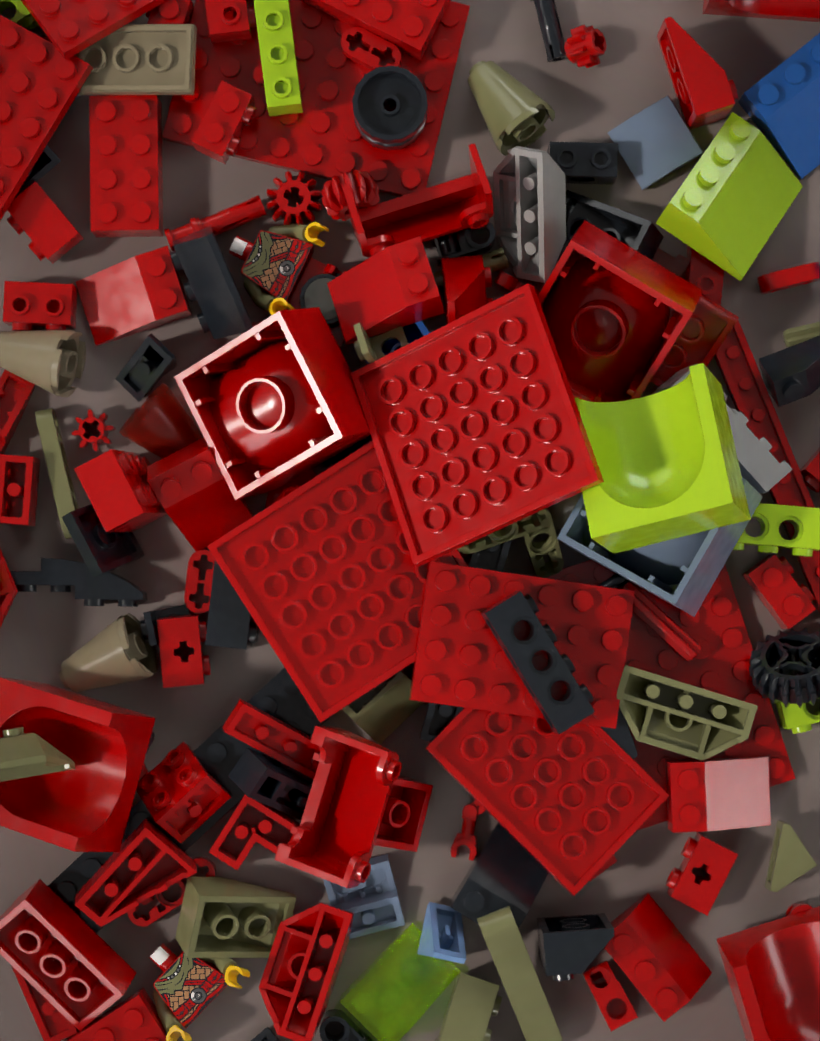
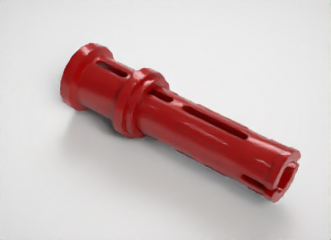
M259 195L211 216L199 219V217L190 218L189 223L173 230L166 228L164 233L171 250L174 251L173 241L208 226H211L216 236L267 214Z

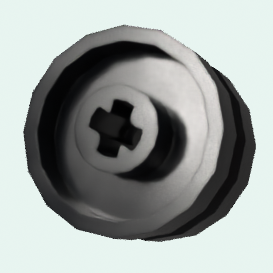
M396 66L378 67L365 74L355 88L352 99L355 126L361 137L373 147L384 150L402 149L415 142L423 132L428 110L426 91L419 78L407 69ZM386 105H389V107L392 108L395 105L396 109L393 111H387L384 109V107Z

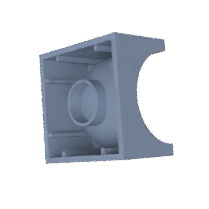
M742 478L750 517H752L763 496L747 480ZM581 495L557 539L695 617L750 520L613 554L591 539L583 495Z

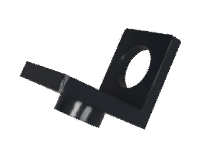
M186 604L144 612L145 620L140 621L144 640H149L150 646L159 645L157 619L168 617L171 614H178L180 616L190 615Z

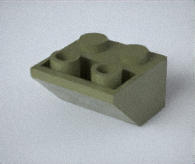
M401 670L342 709L380 745L424 702L409 700L412 680Z

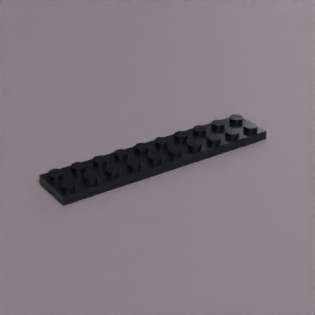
M285 667L247 701V703L308 736L313 734L315 726H321L329 719L327 718L321 723L319 722ZM221 725L193 753L206 772L228 791L231 798L182 843H179L156 823L141 799L131 808L122 843L146 818L185 852L244 797L245 793L228 775L247 748L274 760L278 764L281 762L225 733L222 728L223 725ZM84 852L48 885L95 933L104 926L100 927L76 907L75 897L78 891L114 852Z

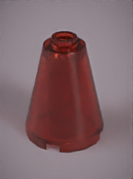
M164 383L160 384L146 398V401L131 414L119 430V433L124 438L162 459L204 437L170 387Z

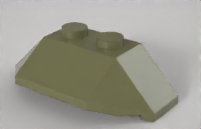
M627 665L624 666L616 698L620 700L619 708L636 741L701 761L747 740L758 707L748 702Z
M24 727L2 730L3 737H0V782L75 769L74 761L36 733H24Z

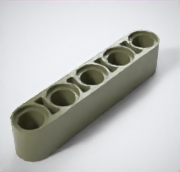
M510 906L477 918L526 1041H563Z

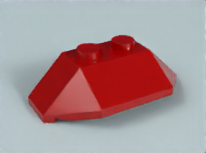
M321 902L280 922L259 985L260 993L274 1023L277 1035L294 1041H313L328 1006L349 942L354 913Z

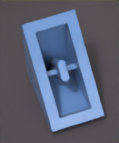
M429 902L417 954L464 964L466 961L462 914L450 906Z

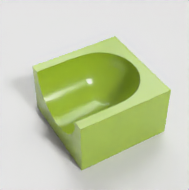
M704 363L690 366V374L682 382L649 396L618 402H590L578 397L574 398L604 482L582 492L591 539L613 554L751 520L722 384Z

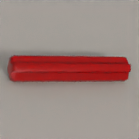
M627 582L621 587L624 590L635 591L633 611L684 659L690 662L700 653L701 646L632 582Z

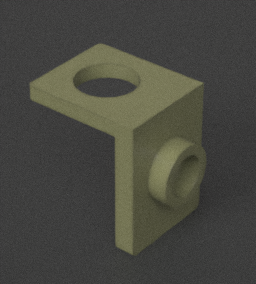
M360 323L353 325L358 339L354 341L357 355L361 361L366 360L369 364L386 356L382 352V347L386 341L396 339L400 341L401 347L408 344L402 326L370 338Z

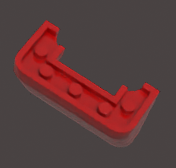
M315 726L310 743L319 746L320 753H314L313 760L318 761L319 764L300 825L292 826L290 833L295 834L293 840L289 844L279 843L274 860L342 887L354 888L360 883H364L370 874V857L393 782L400 775L402 763L399 761L398 753L348 730L334 726Z

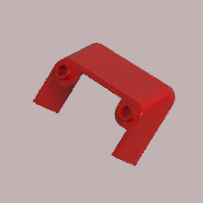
M475 143L468 145L471 174L387 200L371 207L357 210L349 183L342 185L350 220L363 256L371 257L388 246L419 236L422 242L469 227L471 229H478L489 223V219L494 214L492 190Z

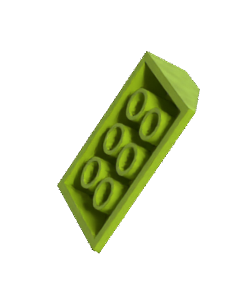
M732 112L660 215L656 224L741 281L803 186L763 133Z

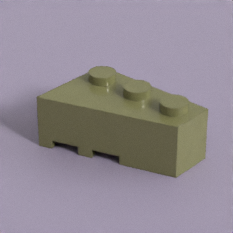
M461 972L456 978L443 1016L444 1020L439 1036L435 1041H490L492 1029L487 1028L491 1015L497 1016L502 1002V996L497 995L500 986Z

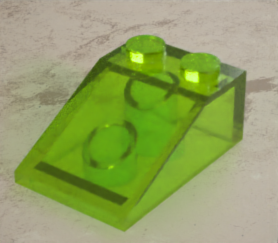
M413 922L340 997V1003L378 1041H399L461 971L451 961L417 954L422 931Z

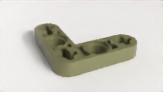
M548 508L537 512L534 516L530 515L457 549L463 554H472L523 536L531 564L537 576L546 578L555 575L564 566L553 520ZM542 533L548 534L545 540L533 542L537 535ZM548 553L549 562L545 563L542 555Z

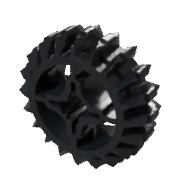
M791 628L790 632L784 633L778 630L775 637L766 635L764 642H757L756 649L751 653L749 672L752 677V684L755 690L761 693L762 698H770L773 705L781 701L786 708L790 704H797L801 708L802 704L807 702L813 706L815 705L816 700L820 699L819 631L809 633L807 628H804L802 631H794Z

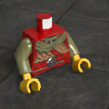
M317 222L309 225L294 223L272 226L268 231L260 230L254 243L240 236L235 237L229 254L245 261L240 273L244 277V288L256 306L271 315L286 308L294 309L288 302L314 252L313 244L308 242L323 247L325 242L318 239V235L322 231L329 232V228Z
M162 943L149 958L163 971L153 982V998L158 1018L167 1033L166 1041H177L180 1036H182L184 1041H192L190 1034L181 1029L182 1026L186 1029L227 985L242 989V986L237 983V976L240 973L242 976L250 977L249 970L238 967L232 958H187L183 951L176 956Z

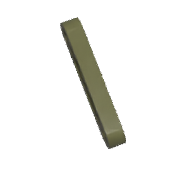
M52 407L36 411L35 416L61 528L65 538L70 539L72 536L62 517L71 511L79 509L58 419Z

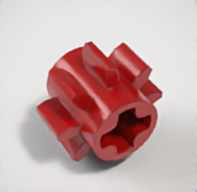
M585 24L571 29L572 37L567 38L564 45L569 61L573 64L577 63L578 67L585 66L586 68L600 64L599 56L605 53L607 47L603 33L598 29H594L592 25L586 27Z
M89 409L88 417L84 420L79 417L75 418L80 425L79 430L73 431L72 435L81 436L83 439L80 442V448L84 449L91 443L94 451L99 452V444L103 442L112 444V441L107 437L109 432L116 430V428L104 423L108 418L106 413L101 414L99 418H95V413ZM99 423L97 429L101 432L100 436L88 438L90 432L87 430V427L90 424L96 426Z

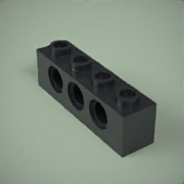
M515 591L481 612V615L552 731L561 734L595 712L590 704L594 701V698L584 683L578 685L572 675L576 669L565 653L560 655L554 643L558 640L547 623L542 626L535 613L539 612V609L533 598L528 593L523 595L521 591ZM520 620L526 621L530 626V634L524 640H518L513 631L515 624ZM539 650H543L548 655V664L542 670L535 669L532 664V657ZM562 680L567 688L566 694L562 699L555 700L551 695V686L554 682Z

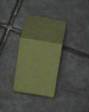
M777 820L765 887L773 892H778L817 866L791 825L781 820Z

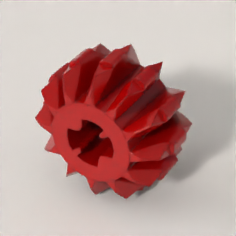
M359 170L351 173L344 172L340 176H333L332 180L326 181L323 184L324 188L321 190L323 196L321 198L324 208H326L327 214L331 215L332 219H342V221L350 219L342 185L349 183L357 210L378 204L380 201L378 194L380 192L377 183H375L374 178L370 176L369 172H359Z
M290 171L285 172L287 180L285 183L278 177L274 178L273 182L278 190L271 188L267 189L266 192L267 196L274 199L266 203L268 210H276L272 216L273 220L277 222L285 216L284 225L292 224V220H296L297 224H304L302 218L306 217L309 222L313 223L316 219L310 210L322 211V204L315 200L323 197L321 190H313L317 184L316 180L312 178L304 184L305 173L301 171L296 180H293ZM293 193H298L302 201L300 205L296 202V207H290L287 199L289 195L293 198Z

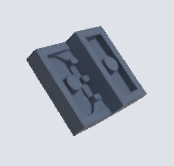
M666 96L608 132L612 141L618 143V151L642 190L649 188L671 172L679 170L704 153L670 96Z
M388 854L370 858L371 871L367 880L354 888H345L323 879L330 905L354 913L349 939L405 925Z

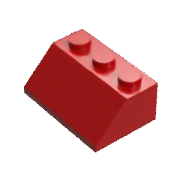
M648 892L610 922L614 928V937L604 947L605 950L663 1022L691 1001L712 974V971Z

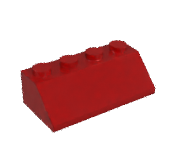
M41 879L21 894L0 916V955L79 1031L125 994L137 974Z

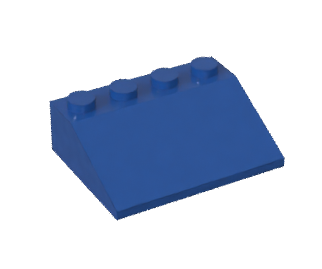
M820 33L744 92L738 101L740 106L800 180L820 165Z

